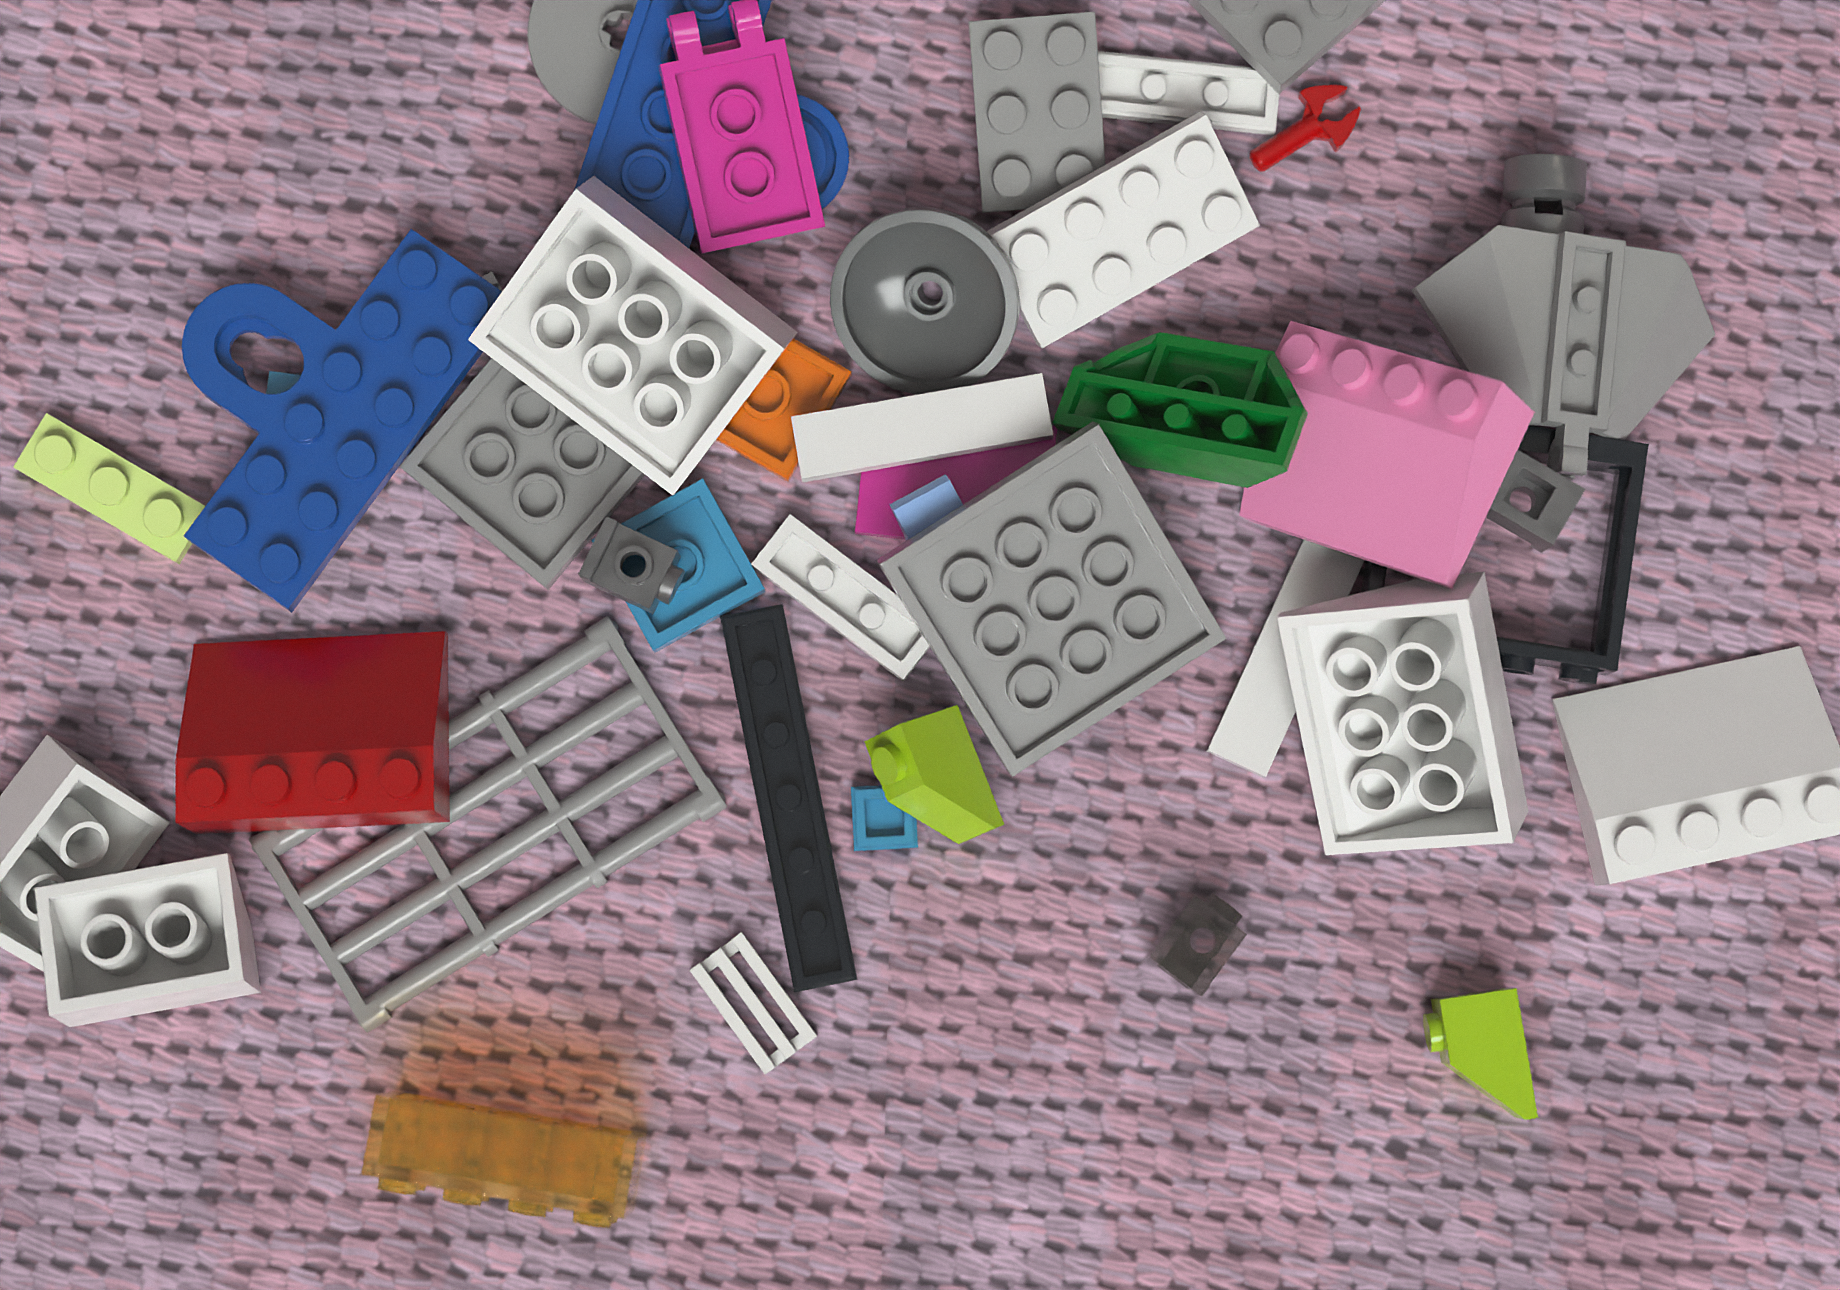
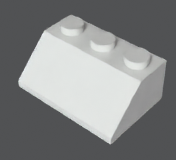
M48 734L0 795V947L43 972L34 888L135 870L170 824L167 819L90 761Z
M228 853L34 888L49 1016L68 1027L261 993L253 930L232 859Z

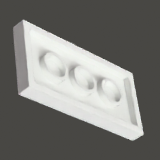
M1198 112L986 232L999 244L1010 261L1019 288L1020 314L1036 344L1040 348H1044L1260 225L1207 115Z

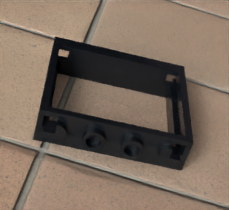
M1529 425L1517 450L1540 463L1547 464L1548 453L1555 439L1556 429ZM1589 435L1587 470L1614 474L1590 651L1497 637L1503 672L1533 675L1535 665L1560 669L1559 680L1595 685L1597 684L1598 675L1607 676L1618 671L1649 444ZM1366 561L1361 593L1383 588L1387 567Z

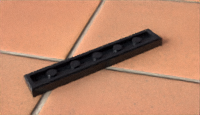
M783 604L720 616L794 993L858 980Z

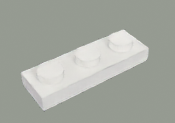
M789 514L751 564L756 571L903 682L930 648L897 594L791 514Z

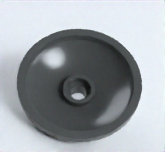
M909 207L895 210L876 218L863 227L848 243L838 259L832 276L830 308L834 327L842 345L861 369L877 381L893 389L918 395L970 386L986 376L999 363L1011 344L1018 325L1020 297L1017 279L1010 261L999 244L983 228L973 221L948 210L933 207ZM933 281L939 284L943 291V297L936 300L928 298L924 294L923 283Z

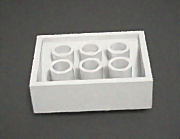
M593 176L575 189L468 340L667 492L674 495L798 332Z
M1485 572L1459 574L1453 589L1419 578L1281 612L1277 616L1325 855L1514 842L1528 813V806Z
M1800 646L1552 699L1595 886L1618 883L1840 834V746Z

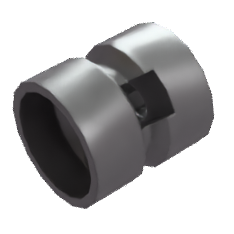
M1528 154L1511 157L1506 160L1504 165L1503 199L1512 204V208L1502 214L1501 225L1553 234H1561L1565 231L1583 234L1584 215L1577 212L1575 206L1585 201L1587 163L1578 158L1556 154ZM1535 211H1553V214L1535 213Z

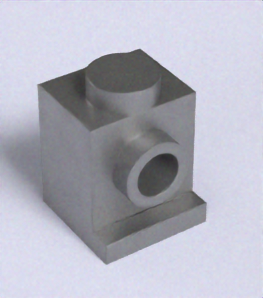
M1517 450L1486 518L1532 544L1530 547L1542 553L1555 543L1585 489ZM1521 490L1529 495L1531 499L1529 511L1522 512L1511 505L1510 496L1513 491Z
M606 516L578 575L585 583L654 614L660 601L668 605L671 603L681 584L685 570L677 567L681 558L677 550L619 524L618 521ZM631 555H640L646 561L645 571L638 577H628L622 570L624 560Z

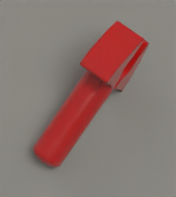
M1319 85L1301 90L1298 98L1305 106L1302 118L1250 151L1249 158L1255 169L1265 172L1313 140L1328 141L1334 152L1342 148L1356 125L1361 107L1359 106L1339 121L1328 119L1319 121L1318 119L1323 112V106L1345 94L1347 87L1341 85Z

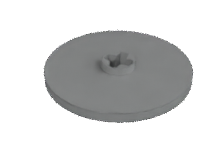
M534 0L528 20L527 36L529 52L536 74L549 95L560 106L574 116L596 125L621 49L612 47L611 35L605 32L608 25L619 27L623 19L631 21L637 0Z

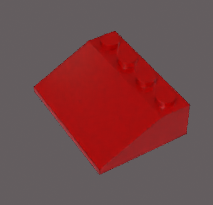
M446 631L194 644L176 752V824L195 834L450 822L448 633Z

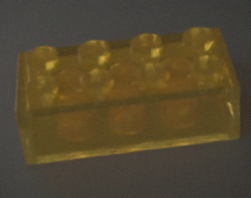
M391 1091L375 1095L361 1175L378 1177L377 1189L387 1192L416 1195L417 1190L425 1191L426 1186L443 1188L442 1200L448 1202L481 1206L482 1201H490L491 1196L508 1199L507 1211L513 1213L546 1217L547 1212H553L554 1207L574 1210L572 1222L594 1227L611 1228L612 1223H617L618 1218H626L635 1209L648 1133Z

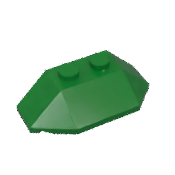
M1158 332L1118 348L1094 363L1092 360L1074 366L1052 423L1057 429L1069 435L1076 433L1091 422L1099 424L1119 459L1136 467L1249 488L1287 472L1308 412L1274 351Z

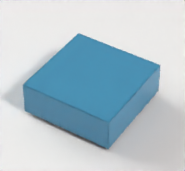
M881 785L851 787L854 851L918 848L917 819L889 803Z

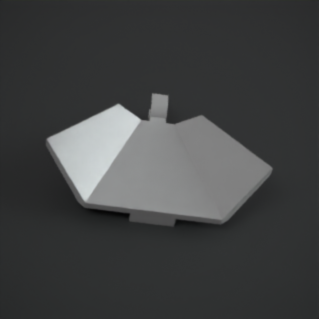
M1497 225L1411 289L1464 371L1503 381L1535 412L1529 425L1556 427L1555 439L1548 453L1547 467L1569 480L1575 479V476H1584L1587 473L1589 433L1625 440L1715 335L1690 267L1681 254L1628 246L1626 241L1567 231L1561 234H1553Z

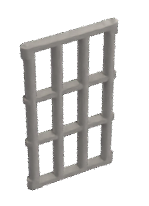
M609 616L584 630L586 636L492 694L490 690H487L479 695L480 702L449 720V750L494 723L513 753V756L450 794V822L402 824L300 889L295 885L279 856L324 828L261 831L249 839L253 852L258 855L264 867L269 870L349 1001L348 1004L358 1019V1024L367 1033L393 1017L391 1012L482 954L485 953L487 957L499 951L498 944L589 887L595 885L597 889L608 882L606 878L608 875L699 818L705 822L727 808L725 796L723 793L718 792L711 779L704 773L626 648V643L618 632L617 623L611 620ZM612 649L630 677L631 682L525 748L506 715ZM646 703L665 735L558 801L539 769ZM679 757L699 789L592 855L574 827L573 822ZM525 777H528L547 809L450 869L432 841L431 836ZM561 831L580 864L483 924L464 890ZM418 845L437 878L331 944L312 910ZM451 899L471 932L364 998L345 965Z

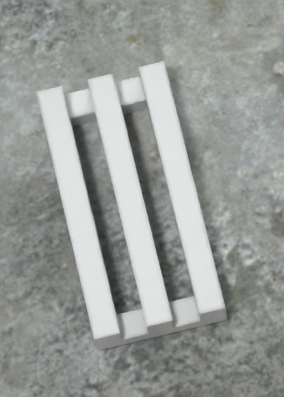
M742 932L689 970L765 1075L817 1037L815 1031ZM738 951H740L799 1034L790 1041L729 959ZM719 966L777 1046L778 1050L768 1056L710 976L709 972Z

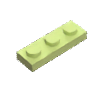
M47 413L13 466L20 472L179 565L192 545L184 537V534L205 507L200 502Z

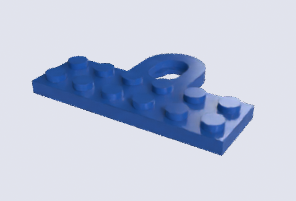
M637 0L575 186L576 189L595 176L687 248L690 247L695 230L658 68L660 64L676 61L666 18H669V15L694 10L702 46L735 40L728 5L741 0ZM757 0L762 26H764L772 0ZM797 94L821 208L824 209L839 193L846 179L849 167L848 143L842 127L828 109L808 97Z
M410 229L336 330L283 293L265 285L255 283L234 284L221 288L207 296L194 309L186 323L182 338L184 365L194 384L209 400L259 435L184 534V537L292 613L483 353L481 349L468 339L502 291ZM245 333H257L266 339H285L295 343L301 349L304 357L303 372L298 382L289 390L278 394H264L251 388L246 380L244 369L237 365L231 356V347L234 340Z

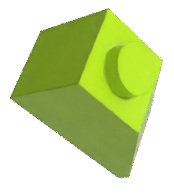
M958 705L900 723L864 741L871 758L873 772L880 781L887 801L955 843H963L1005 825Z
M1502 988L1431 999L1433 1013L1423 1015L1424 1034L1429 1052L1439 1051L1443 1065L1512 1116L1524 1120L1538 1118L1517 988Z

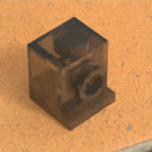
M1213 893L1205 902L1196 895L1191 896L1146 958L1193 994L1202 997L1210 987L1211 982L1247 934L1236 926L1243 916ZM1198 928L1209 930L1214 938L1212 948L1203 954L1196 952L1190 944L1191 934Z

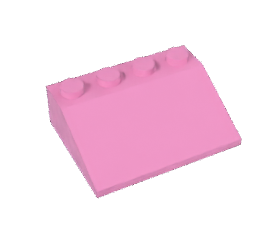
M1290 321L1275 354L1308 415L1287 472L1249 488L1244 487L1239 515L1253 523L1453 589L1535 412L1503 381Z

